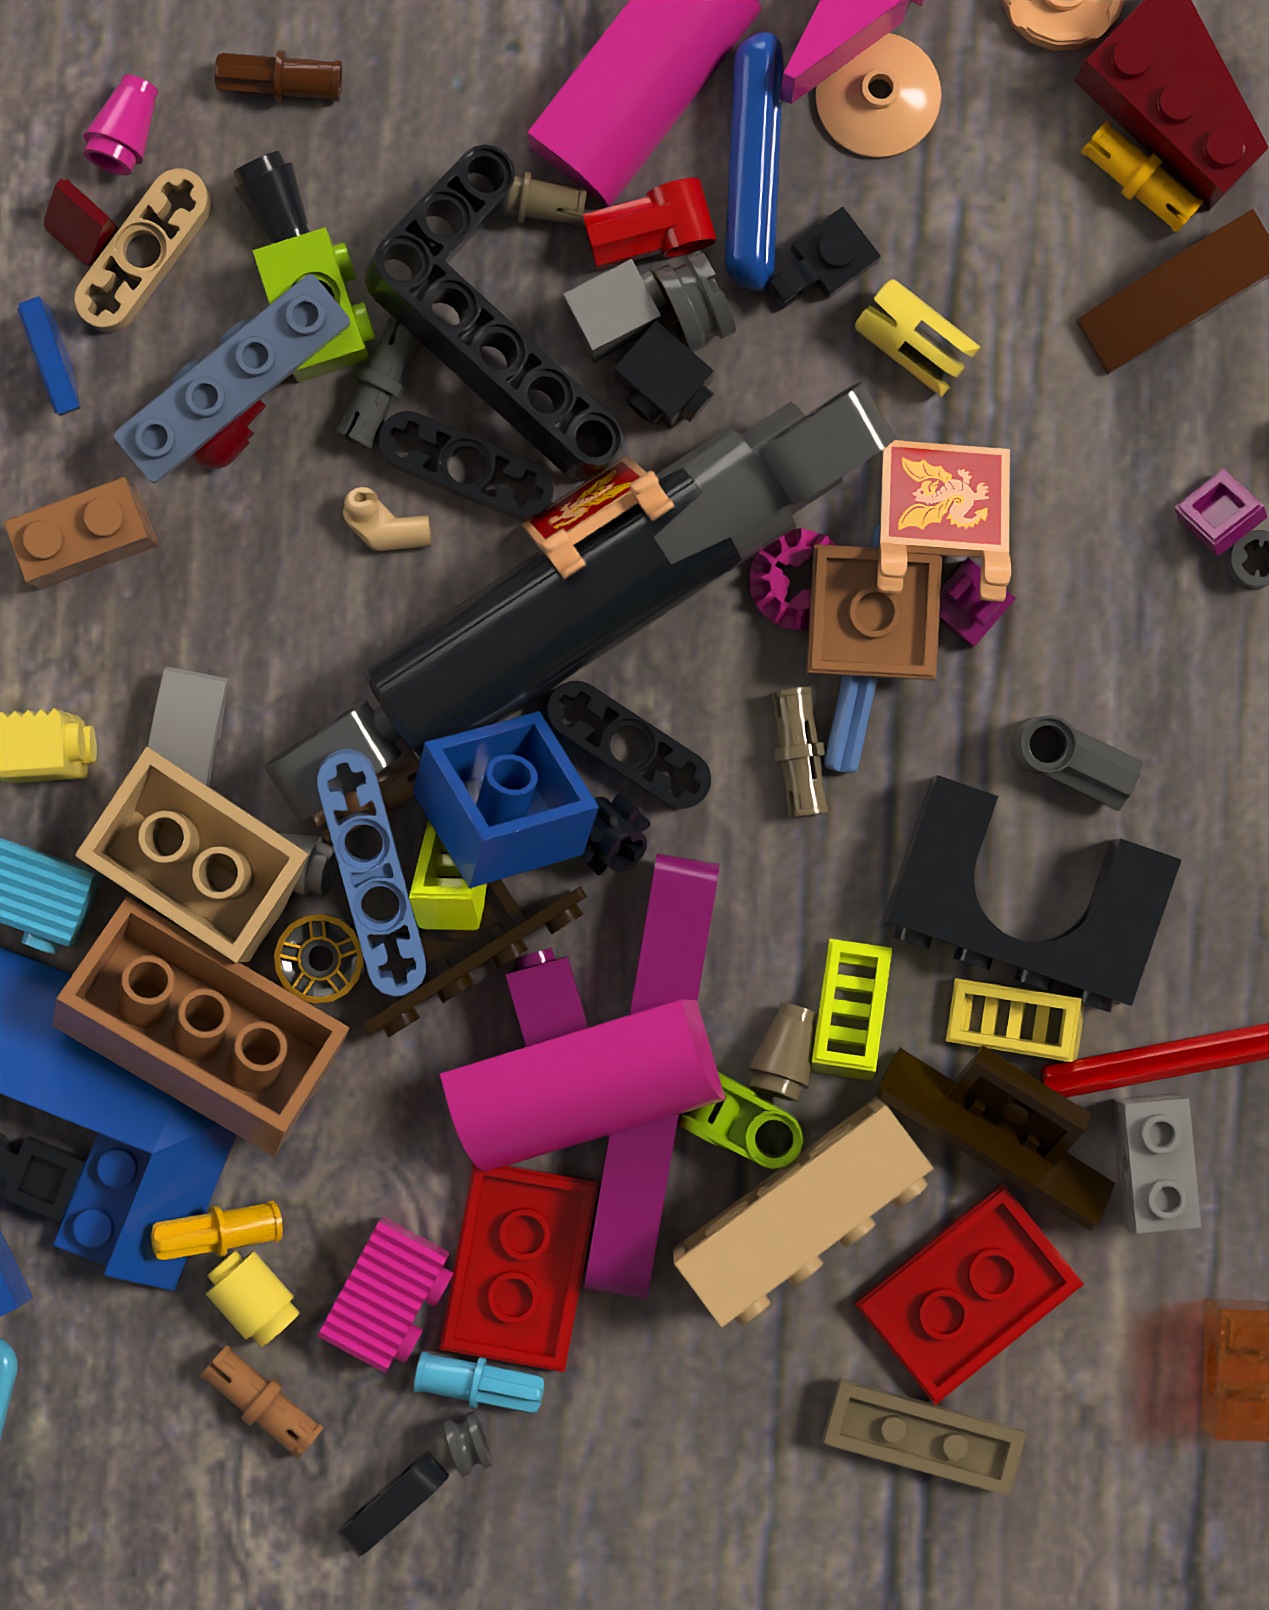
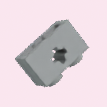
M1177 1093L1113 1098L1112 1104L1124 1226L1136 1234L1201 1228L1189 1098Z

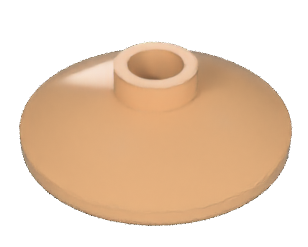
M888 33L818 84L815 89V103L822 126L839 146L855 155L866 158H890L911 150L930 132L940 109L941 86L937 71L926 53L908 39ZM874 80H884L890 85L892 93L887 98L878 99L870 94L868 85Z

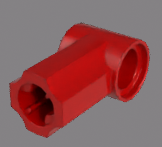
M695 177L678 179L659 185L648 191L646 197L582 214L597 271L620 265L630 259L635 261L662 253L663 257L668 258L684 256L706 249L717 242L701 180Z

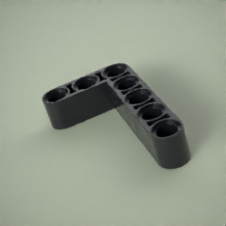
M485 144L474 146L463 154L381 241L365 271L364 280L367 291L378 304L561 472L572 479H592L600 474L621 451L624 436L620 424L614 416L448 264L496 213L514 184V166L504 151L495 146ZM467 174H482L492 183L494 192L484 193L473 188ZM430 216L443 218L452 227L454 235L444 237L435 234L428 227L425 218ZM391 259L403 262L411 270L413 278L407 281L394 279L385 270L383 262ZM443 303L454 308L459 316L460 324L447 325L440 322L433 313L432 304ZM488 346L499 350L506 359L507 368L499 370L488 366L481 357L480 348ZM539 390L547 394L554 406L553 413H541L534 409L529 402L528 391ZM586 433L594 437L601 450L600 457H590L582 453L576 443V434Z

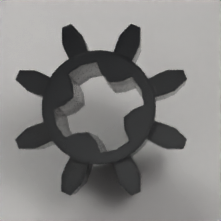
M618 793L612 802L606 797H595L594 800L599 808L584 854L579 857L597 875H601L607 866L615 872L628 870L640 861L646 851L647 838L642 832L651 826V822L622 793Z

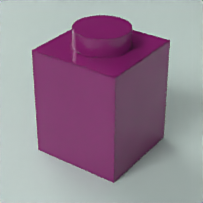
M551 947L516 958L519 970L507 973L506 979L526 1047L589 1028L569 955L555 959L553 948Z

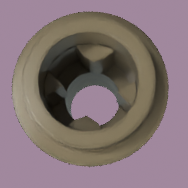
M789 1003L780 1004L778 1014L775 1015L747 1069L753 1073L749 1085L751 1089L778 1099L798 1102L801 1090L809 1088L815 1032L814 1023L817 1013Z

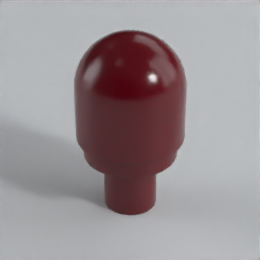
M261 400L256 402L192 455L194 460L199 465L208 469H222L230 465L250 444L248 440L254 433L248 426L267 406Z

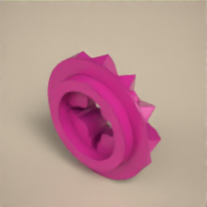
M803 528L794 529L755 555L749 575L751 595L760 612L774 624L791 630H809L811 591L803 589L799 592L798 596H793L790 603L785 602L784 599L788 594L787 588L790 580L787 576L783 575V570L775 565L778 563L785 568L789 566L798 569L803 562H807L809 557L812 556L814 544L837 546L826 534H820Z

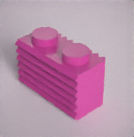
M382 1217L317 1337L386 1373L393 1358L405 1364L423 1329L412 1324L424 1301L436 1307L453 1275V1272L443 1267L450 1252L393 1222L389 1218Z

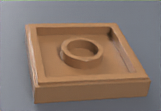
M814 544L806 674L936 680L942 555L907 552V570L903 577V590L899 594L882 593L877 590L879 548Z

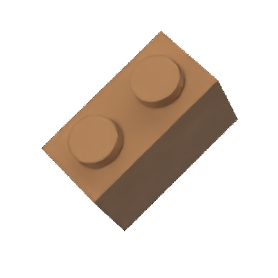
M126 477L3 521L25 581L40 590L159 546L138 487Z

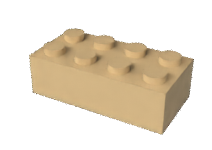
M875 1096L801 1151L794 1162L777 1169L674 1246V1264L721 1327L735 1319L739 1326L744 1325L768 1307L771 1302L767 1298V1294L787 1279L793 1287L817 1271L823 1264L819 1254L839 1240L844 1247H847L868 1233L876 1224L871 1215L887 1203L892 1201L896 1208L920 1194L928 1186L923 1176L934 1168L888 1106Z

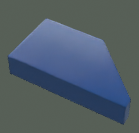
M40 296L18 303L19 308L17 310L54 413L62 416L81 409L73 366L52 308Z

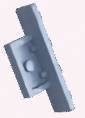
M313 274L306 275L251 321L244 319L230 328L220 339V346L202 361L200 359L193 360L181 368L170 381L171 386L115 431V440L150 482H160L346 330L351 324L348 315Z

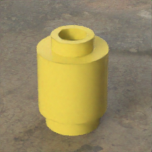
M234 1250L206 1275L214 1285L205 1295L245 1340L252 1337L260 1347H263L276 1337L300 1313L290 1302L294 1297L293 1294L255 1251H252L243 1258Z

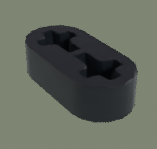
M429 1451L424 1452L358 1509L339 1528L337 1533L358 1557L364 1555L424 1503L450 1475Z

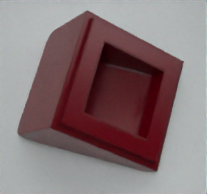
M61 178L55 184L44 218V227L83 264L90 266L97 260L119 229L107 214L67 178L65 180Z

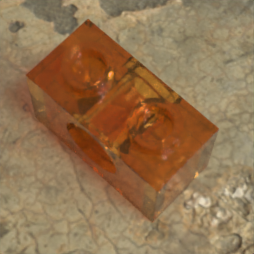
M1206 1298L1201 1426L1216 1440L1269 1442V1301Z

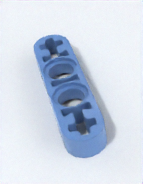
M351 748L338 749L330 753L321 762L317 775L318 792L369 977L373 985L382 993L391 996H404L415 991L423 982L426 973L425 952L409 901L408 889L375 768L371 760L362 752ZM348 763L352 772L363 771L366 779L357 782L356 787L359 805L362 807L368 802L373 801L376 811H355L343 819L337 820L335 810L348 811V804L343 789L341 787L331 788L328 780L337 776V765ZM367 824L380 832L383 844L375 856L368 859H360L348 852L344 840L348 831L357 825ZM384 886L394 891L399 899L397 912L386 920H375L365 914L361 901L369 889ZM406 925L409 933H396L397 945L402 958L413 957L416 963L407 966V977L395 980L392 971L386 970L381 972L378 967L387 963V948L384 937L372 943L369 939V934H389Z

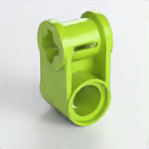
M718 1072L726 1100L723 1102L715 1120L710 1121L709 1116L716 1103L691 1110L689 1115H681L677 1122L679 1126L723 1149H731L759 1165L771 1169L783 1168L794 1162L800 1154L803 1145L802 1128L795 1116L758 1096L757 1092L720 1072ZM769 1120H778L788 1125L793 1133L792 1144L788 1150L779 1155H770L763 1152L758 1147L755 1138L761 1124Z

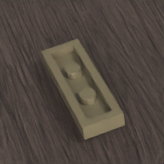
M839 1378L822 1441L823 1444L1010 1496L1027 1433L1021 1428Z

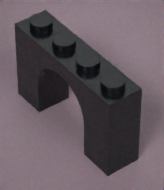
M939 775L931 777L882 921L896 926L893 938L927 950L930 948L932 939L942 941L957 947L953 959L990 971L994 959L1017 967L1014 976L1016 981L1048 992L1051 990L1053 981L1077 988L1075 997L1082 998L1081 1003L1111 1013L1114 1001L1132 1006L1182 859L1121 838L1111 839L1090 901L1079 920L1068 930L1051 939L1036 942L1022 941L1004 933L989 920L980 906L975 891L974 873L977 858L999 796Z

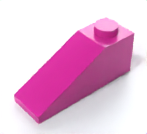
M820 0L783 73L780 100L789 104L794 103L902 24L912 2L923 6L926 0Z

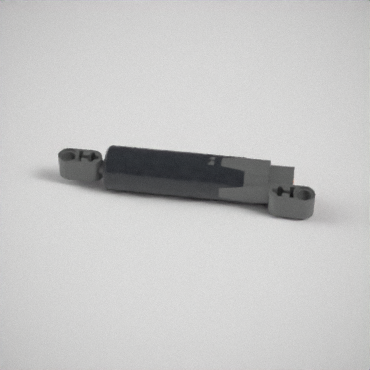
M863 382L850 386L806 415L794 403L789 402L741 435L729 426L656 474L659 485L673 502L674 508L652 521L639 503L595 530L573 545L586 565L566 579H563L551 560L540 550L365 665L364 677L380 704L378 708L373 710L367 700L358 702L278 754L264 766L265 770L298 819L302 821L323 809L318 792L317 775L321 762L330 753L338 749L351 748L362 752L371 760L377 774L402 754L395 744L401 738L420 761L425 742L504 721L794 530L796 524L792 515L841 484L844 475L896 440L894 432ZM341 763L337 765V776L328 780L331 788L341 787L344 794L357 787V782L366 779L363 771L352 772L348 763Z

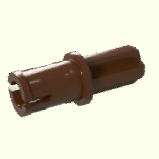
M280 50L277 51L276 57L221 53L217 56L214 77L216 88L220 91L274 95L275 101L281 103L284 100V96L331 99L332 101L340 102L343 75L342 61L340 60L332 62L286 58V52Z

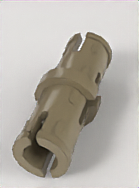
M811 686L770 692L779 748L774 749L775 762H781L787 795L788 818L828 813L820 756L825 755L824 742L818 743Z

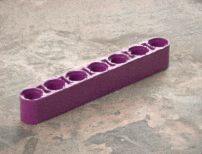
M657 853L629 1015L680 999L698 1001L718 882L719 863ZM678 1115L609 1135L584 1289L647 1300Z

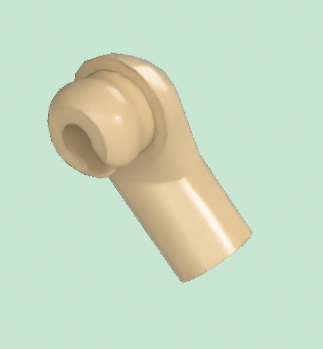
M367 487L354 488L346 495L343 516L347 526L371 549L389 551L432 546L429 515L396 518L378 500L377 494Z

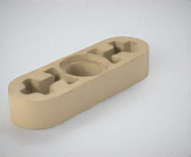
M181 168L171 169L162 173L154 181L80 281L75 292V306L79 315L93 329L103 333H114L127 327L209 217L212 203L209 191L199 176L192 171ZM188 187H191L193 189L190 192V196L195 203V207L190 212L183 208L175 211L168 224L177 233L172 239H169L159 225L147 219L154 212L163 222L172 208L171 203L166 197L172 189L183 193ZM139 235H152L159 240L161 245V253L158 260L146 268H138L131 265L126 257L129 242ZM117 263L128 277L140 283L135 290H132L124 280L114 296L121 305L119 310L114 314L104 310L97 317L94 314L98 306L91 298L97 290L108 294L115 287L120 279L109 270Z

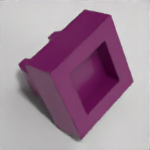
M968 557L941 587L939 621L968 646L973 648L1016 598L1006 590V598L1003 602L981 600L979 597L981 568Z

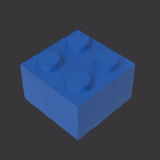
M540 711L425 742L413 788L414 795L469 889L583 855L599 808Z

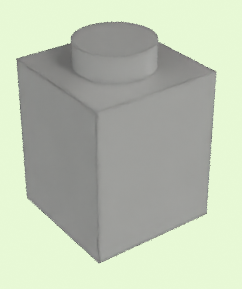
M632 259L563 293L565 308L593 362L641 338L656 320L661 324V314L658 309L666 305L665 298L653 274L647 271L640 275Z

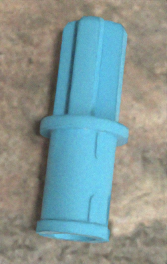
M422 1351L416 1370L414 1391L420 1393L423 1391L469 1401V1407L472 1409H477L480 1403L534 1414L538 1412L543 1399L544 1378L540 1375L487 1365V1358L480 1357L478 1362L475 1363L432 1355L429 1352Z

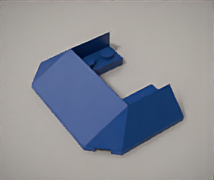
M0 946V1094L98 1132L53 1245L107 1266L104 1276L174 1291L189 1256L168 1260L157 1259L151 1245L152 1226L160 1221L206 1214L237 1135L53 1027L52 1021L56 998L73 974Z

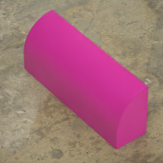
M629 0L527 132L529 148L578 186L587 187V192L607 208L611 207L762 12L759 0Z
M680 999L440 1074L449 1111L458 1137L472 1162L485 1172L726 1100L697 1000Z

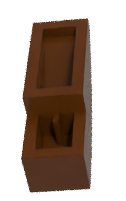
M1254 209L1180 252L1079 317L1076 322L1107 374L1109 375L1211 315L1222 305L1268 279L1269 234Z

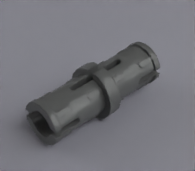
M389 317L386 323L387 326L367 368L362 366L359 368L355 379L360 383L340 425L335 430V433L357 445L361 443L362 447L370 450L373 449L374 441L394 399L400 401L404 395L406 388L401 384L421 345V342L392 317Z

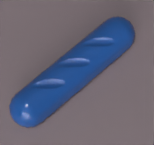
M758 32L746 38L739 45L735 53L733 65L725 268L730 279L736 285L749 291H763L767 289L770 281L773 279L775 268L782 116L780 93L784 60L780 40L776 35L769 32Z

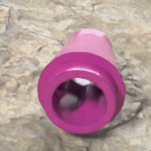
M124 75L120 84L115 88L83 135L84 140L87 142L83 154L90 162L108 172L123 176L130 175L134 165L143 163L155 99L158 95L157 88L150 82L134 75Z

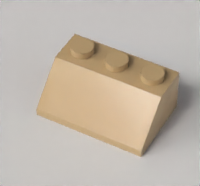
M146 747L75 856L235 963L250 962L285 909L310 854L151 748Z

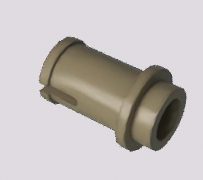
M525 171L524 177L515 176L514 184L509 190L506 214L518 216L517 222L524 223V218L528 217L574 225L576 228H581L587 187H576L531 179L532 172Z

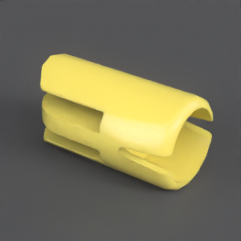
M890 279L873 299L892 318L870 305L857 319L855 329L936 394L943 397L950 388L949 385L939 375L904 349L902 345L905 342L909 343L939 368L954 377H958L965 369V365L953 353L918 327L920 322L924 321L970 357H974L981 347L898 281Z

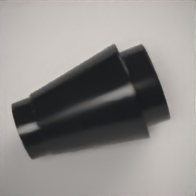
M280 151L261 156L234 171L239 183L235 191L273 243L310 232L293 164H285Z

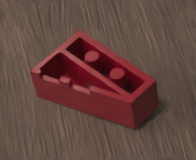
M1143 0L1084 61L1074 80L1151 155L1155 153L1162 159L1163 163L1161 165L1195 197L1204 201L1203 205L1209 211L1255 165L1269 148L1192 0Z

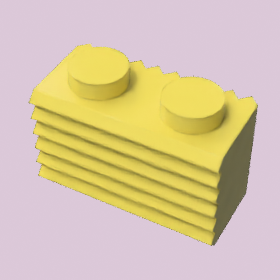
M55 708L51 712L42 709L37 713L27 710L25 713L14 711L12 714L0 712V781L23 783L87 778V764H95L97 758V744L93 726H85V722L79 716Z

